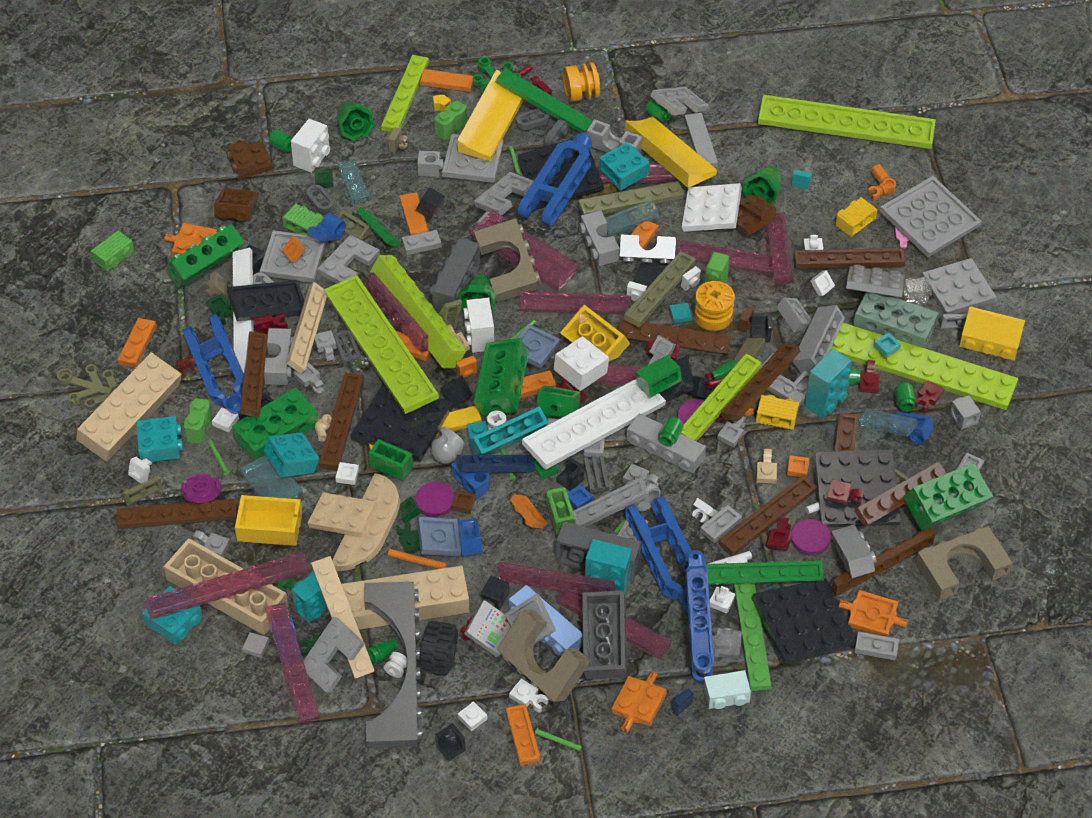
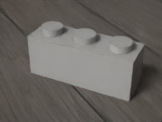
M855 525L832 531L835 549L851 578L875 571L874 563H876V557L874 552L870 551L868 541L864 540L862 531H858Z

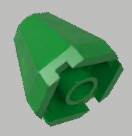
M352 101L341 102L337 108L340 133L352 141L358 140L357 138L367 137L375 126L372 117L373 112L359 103Z
M770 165L748 175L744 179L743 194L745 197L752 194L755 196L760 195L766 203L772 202L775 204L780 190L781 172L777 167Z
M475 275L459 292L458 300L462 301L460 312H464V308H467V300L489 298L491 313L495 312L496 295L490 280L485 275Z

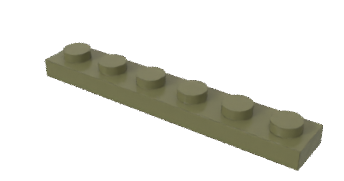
M675 181L578 200V207L582 215L600 210L603 214L637 208L641 204L654 205L684 199L685 193L680 182Z
M680 251L624 314V320L640 328L682 280V276L696 264V258Z

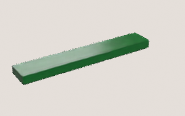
M506 68L496 78L495 82L554 118L566 121L568 126L580 133H586L593 122L590 118Z
M822 561L706 564L708 585L824 581Z

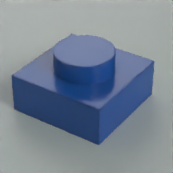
M581 484L567 493L570 504L575 509L593 501V496Z

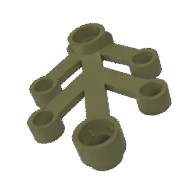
M89 364L85 368L86 374L91 378L92 382L74 377L70 369L64 368L59 370L57 378L60 384L64 386L73 384L86 389L77 393L72 392L68 395V401L71 405L79 404L80 399L98 393L104 394L97 398H88L85 401L86 409L90 411L95 410L97 405L102 404L119 386L115 382L114 372L110 369L102 373L103 380L108 382L110 388L102 386L97 374V367L94 364Z

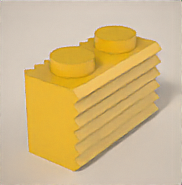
M860 197L857 201L853 200L845 210L841 209L837 213L836 227H839L844 233L852 237L876 219L878 209Z
M761 395L756 422L793 430L798 414L799 402H795L790 398H776L774 395Z

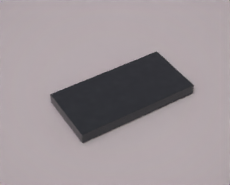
M298 280L231 286L227 288L236 321L253 320L254 318L272 315V318L280 314H285V316L301 315L305 302Z

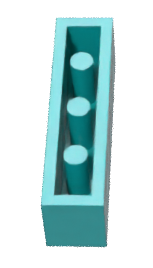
M539 406L473 437L469 447L474 455H492L522 441L523 438L546 427L549 422Z

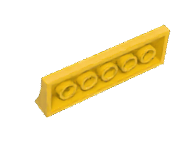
M497 69L457 140L459 153L487 161L492 160L524 100L495 82L501 73Z
M654 117L639 121L625 120V132L629 131L642 136V149L686 187L689 188L716 175V168Z

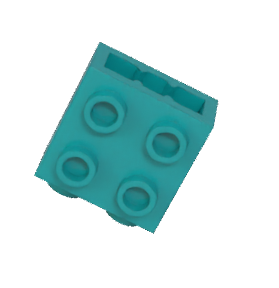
M628 142L599 157V170L620 191L649 175L650 164L648 159L643 157Z
M176 416L137 421L140 460L147 458L154 462L180 459L183 443L182 439H179V435H182L181 423L177 424Z
M302 432L269 436L263 450L280 478L314 473L319 462L318 455Z
M312 571L307 578L299 581L292 588L295 612L307 623L318 619L327 610L318 582Z
M171 586L142 613L145 625L174 645L183 640L194 626H197L203 618L201 607Z

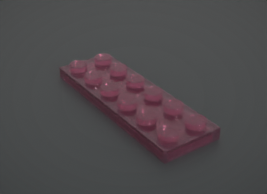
M492 210L470 231V236L476 240L474 231L509 220ZM524 230L525 234L522 237L523 240L527 239L530 250L527 252L529 256H533L535 266L532 267L534 272L538 271L541 282L558 292L579 270V265ZM511 249L494 251L518 266L520 256L517 252Z

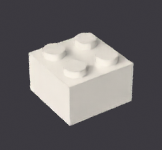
M308 119L291 140L294 166L311 173L316 167H319L322 159L330 152L327 125Z
M489 298L467 300V308H464V318L467 319L464 320L467 342L471 345L472 353L483 352L487 342H494V324Z
M582 336L555 354L554 370L581 391L607 373L609 357Z

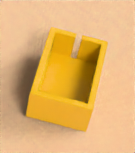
M241 495L235 524L237 541L297 546L302 518L301 499Z

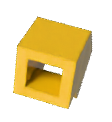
M445 95L433 96L435 111H444L451 104V99Z

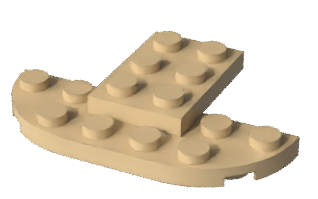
M375 473L362 499L322 493L308 521V526L313 529L345 534L332 560L336 571L355 569L356 565L364 561L369 562L381 550L398 514L400 497L397 488L390 479Z

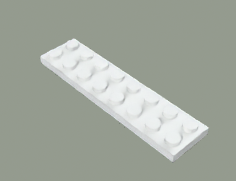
M637 379L523 438L522 445L546 470L628 426L639 413L646 416L665 406L666 400L659 393L650 398L638 386Z

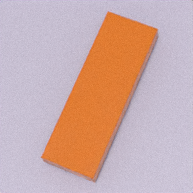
M424 69L420 85L471 92L473 76Z
M417 192L400 195V202L410 235L428 232L424 215L416 211L420 202Z
M526 704L505 708L520 766L540 762L541 757Z

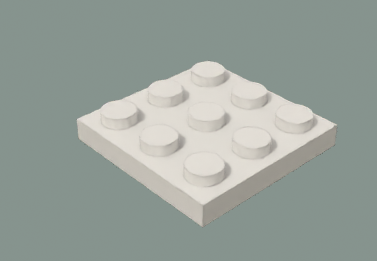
M741 184L689 187L682 222L683 232L736 228L742 191Z

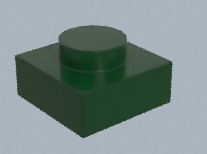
M332 169L314 170L315 185H320L323 188L334 187Z
M411 496L400 503L398 514L404 522L413 519L421 513V510Z

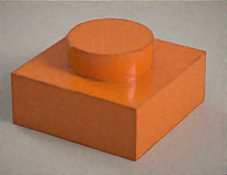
M294 236L290 238L282 249L288 259L294 263L306 250L300 240Z
M474 356L456 362L458 377L462 375L465 378L477 373V360Z
M790 455L787 476L801 477L804 475L807 478L809 458Z

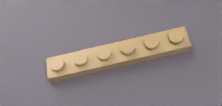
M315 282L309 285L286 364L299 373L306 369L327 298L324 289Z
M331 556L312 562L311 567L331 619L333 617L339 618L363 641ZM363 645L354 660L347 658L354 679L374 672L365 645Z

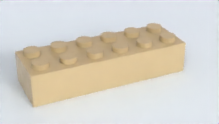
M151 352L77 429L76 440L108 462L137 431V421L148 419L178 388L181 373Z
M189 538L164 565L168 581L262 635H265L272 627L271 621L277 620L288 607L286 592Z
M463 566L342 584L359 630L389 625L388 622L372 610H365L364 583L414 582V589L419 590V601H415V608H419V620L470 612Z

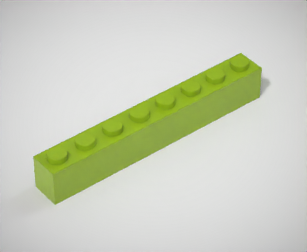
M379 255L370 271L371 275L442 368H457L456 362H459L466 353L461 342L445 324L442 317L438 315L433 305L428 302L424 294L415 285V282L408 276L406 270L398 263L397 259L392 255Z

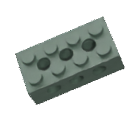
M866 292L855 313L853 326L881 335L890 333L897 340L926 348L936 327L939 312L890 295Z

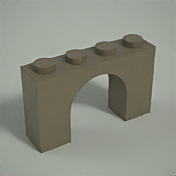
M516 218L474 231L477 243H480L481 255L499 249H511L520 256V262L512 272L490 279L497 302L539 289L538 282H541L538 271L534 272L532 266H535L533 256L528 255L527 251L530 250L527 239L523 240L524 229L522 224L518 225Z
M989 526L975 529L966 535H959L947 542L942 541L931 548H923L918 552L916 565L938 600L957 594L959 581L947 562L954 556L967 555L975 558L981 563L991 580L1010 574L1013 564Z
M522 610L497 650L502 654L504 660L512 663L520 674L529 678L534 687L541 689L547 699L552 702L565 701L590 663V660L577 648L565 649L556 665L549 672L541 669L534 659L533 647L547 622L534 610Z

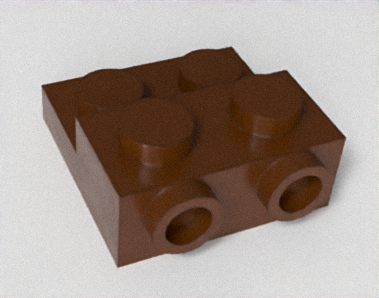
M245 141L228 145L229 150L226 151L229 161L232 160V170L234 173L237 172L239 179L273 170L272 162L263 141L246 145Z
M223 188L214 203V216L222 219L235 218L239 221L250 220L254 213V205L258 200V192Z
M752 194L746 197L739 204L736 228L748 236L777 219L775 205L772 202L766 203L760 195L755 196Z

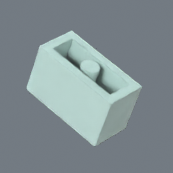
M745 670L704 677L703 689L709 709H722L730 705L741 706L750 702L751 690Z

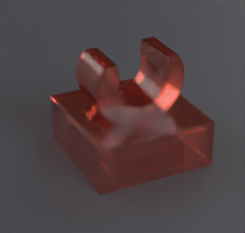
M193 355L179 360L173 365L175 370L181 371L183 379L186 378L185 370H190L192 375L196 373L193 367L195 364Z

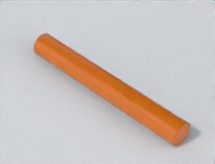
M393 549L388 551V557L435 569L447 568V563Z

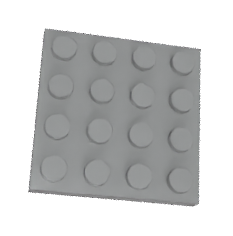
M934 176L882 205L880 208V212L927 257L932 256L978 228L982 222Z

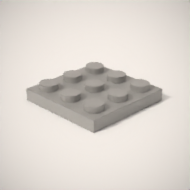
M451 134L442 177L495 183L503 149V140L492 160L487 161L459 153L457 140L460 135Z
M273 230L260 273L273 278L313 283L315 282L326 241L320 242L311 235ZM292 236L297 237L306 249L296 263L291 262L282 251Z
M972 258L922 272L923 281L944 314H957L969 310V307L977 308L996 302V295Z
M854 265V267L850 266L846 288L902 297L905 275L899 271L884 272L880 268L865 269L862 265Z

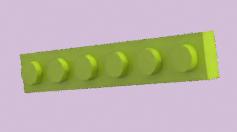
M412 55L381 125L382 131L392 133L395 127L401 128L420 85L423 71L429 64V58Z
M745 354L686 421L681 434L697 442L725 407L762 367V362Z

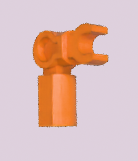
M880 164L873 166L871 173L879 183V186L869 187L868 195L875 193L872 195L873 201L878 200L882 195H893L896 191V181L889 177Z

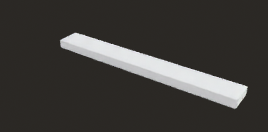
M246 248L234 251L233 286L252 285V250ZM233 312L234 352L244 373L249 331L254 332L253 320L236 321Z

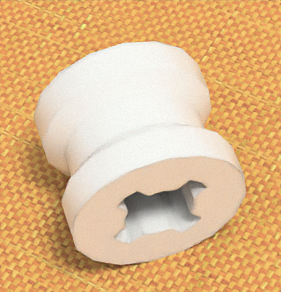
M501 411L489 413L487 416V429L490 430L505 423L506 415Z
M392 652L389 657L390 661L384 665V670L389 675L400 678L404 673L403 669L407 668V657L401 653Z

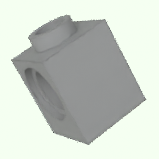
M419 151L417 163L418 176L439 177L440 170H443L444 159L440 158V152Z
M969 395L952 401L950 414L961 430L978 424L981 411Z

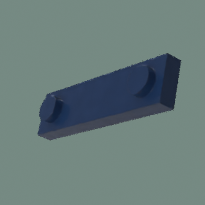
M457 455L455 460L460 471L466 473L534 472L536 467L530 455Z

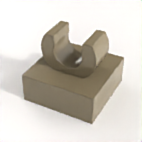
M395 127L388 138L390 152L396 153L398 147L405 150L408 146V143H406L408 137L402 135L400 128Z
M217 272L211 273L210 280L206 282L209 289H206L205 292L210 296L214 294L226 296L227 281Z

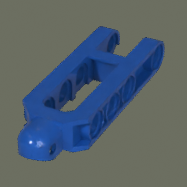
M578 133L572 141L568 140L557 144L521 200L518 207L519 216L527 218L532 210L536 209L539 202L543 200L549 203L543 211L542 223L550 226L555 224L591 167L589 151L592 143L591 137L587 133ZM575 150L580 153L560 186L558 188L549 186L557 171H560V166L564 160L572 157Z
M215 313L208 317L215 334L214 338L200 344L192 326L182 331L206 389L214 403L226 407L231 414L240 415L244 373L222 322ZM223 353L229 363V369L236 379L233 385L236 394H231L227 398L220 391L207 361Z
M662 496L652 500V509L660 525L650 528L643 515H640L635 504L625 507L626 520L637 541L641 542V551L663 596L675 601L679 600L682 608L687 611L686 588L682 589L680 584L672 581L668 572V566L664 564L659 554L660 550L654 544L664 540L668 541L686 577L688 556L691 549L666 499Z
M691 550L688 556V568L686 569L685 577L691 672L695 682L704 684V677H699L696 671L701 674L708 673L707 676H712L714 665L708 572L704 554L699 550Z

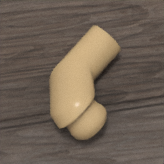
M328 414L323 415L315 424V431L321 442L326 440V431L331 423L332 417Z

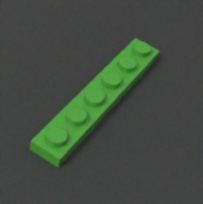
M734 584L750 690H771L761 619L752 601V596L756 593L755 584Z

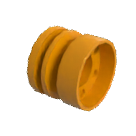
M594 62L588 63L587 66L585 63L581 64L580 72L576 65L563 67L564 88L569 102L581 101L582 92H584L586 99H591V95L593 98H599L600 79Z
M709 281L699 286L696 291L694 310L696 323L709 331H718L729 326L733 318L734 292L732 288L720 281Z

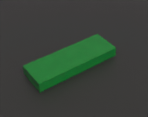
M362 207L357 210L359 216L388 245L397 248L400 246L401 242L370 210Z

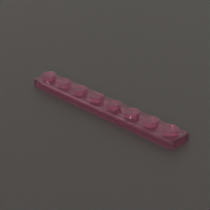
M301 552L144 599L149 618L152 620L309 573V568L304 554Z

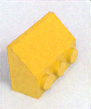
M583 305L560 332L572 343L583 336L609 357V362L618 358L630 345L625 335L586 305Z
M969 307L959 347L1015 361L1025 320Z

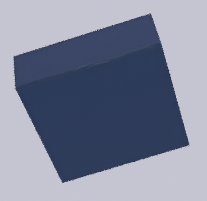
M689 688L673 699L672 711L677 716L693 702V692Z

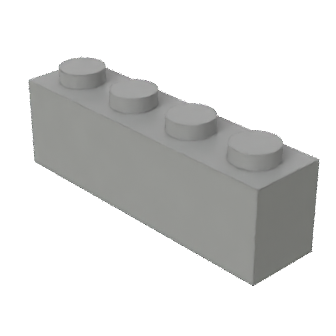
M837 305L818 307L799 346L801 352L793 360L801 374L804 371L810 373L829 353L845 319Z
M639 413L627 428V441L645 449L651 454L663 458L666 462L679 466L682 470L694 473L705 458L706 446L680 434L675 444L670 447L665 446L659 441V432L663 425Z

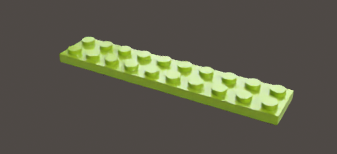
M763 95L758 124L932 149L936 119Z
M357 275L324 289L328 300L404 414L439 399L438 392Z
M846 323L842 324L830 351L835 349L850 360L866 366L867 360H875L876 369L922 384L930 381L944 388V391L963 397L969 395L972 400L1007 410L1018 382L1016 377L897 340L901 343L900 350L886 358L874 347V341L884 335Z

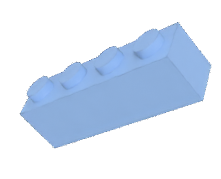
M527 585L509 599V611L537 593ZM542 599L556 631L541 640V642L547 643L552 647V650L558 656L562 655L565 649L577 648L579 650L583 646V633Z

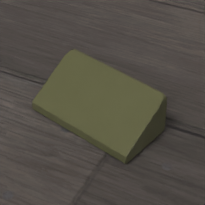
M343 209L338 215L339 218L346 222L344 232L362 241L373 231L368 224Z
M747 338L735 357L737 363L745 354L757 359L764 348L765 338Z
M159 475L123 492L121 497L125 504L129 506L161 490L162 485Z

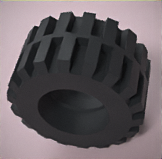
M434 620L429 621L425 628L420 648L419 665L422 672L448 675L454 662L457 647L458 630L456 624Z

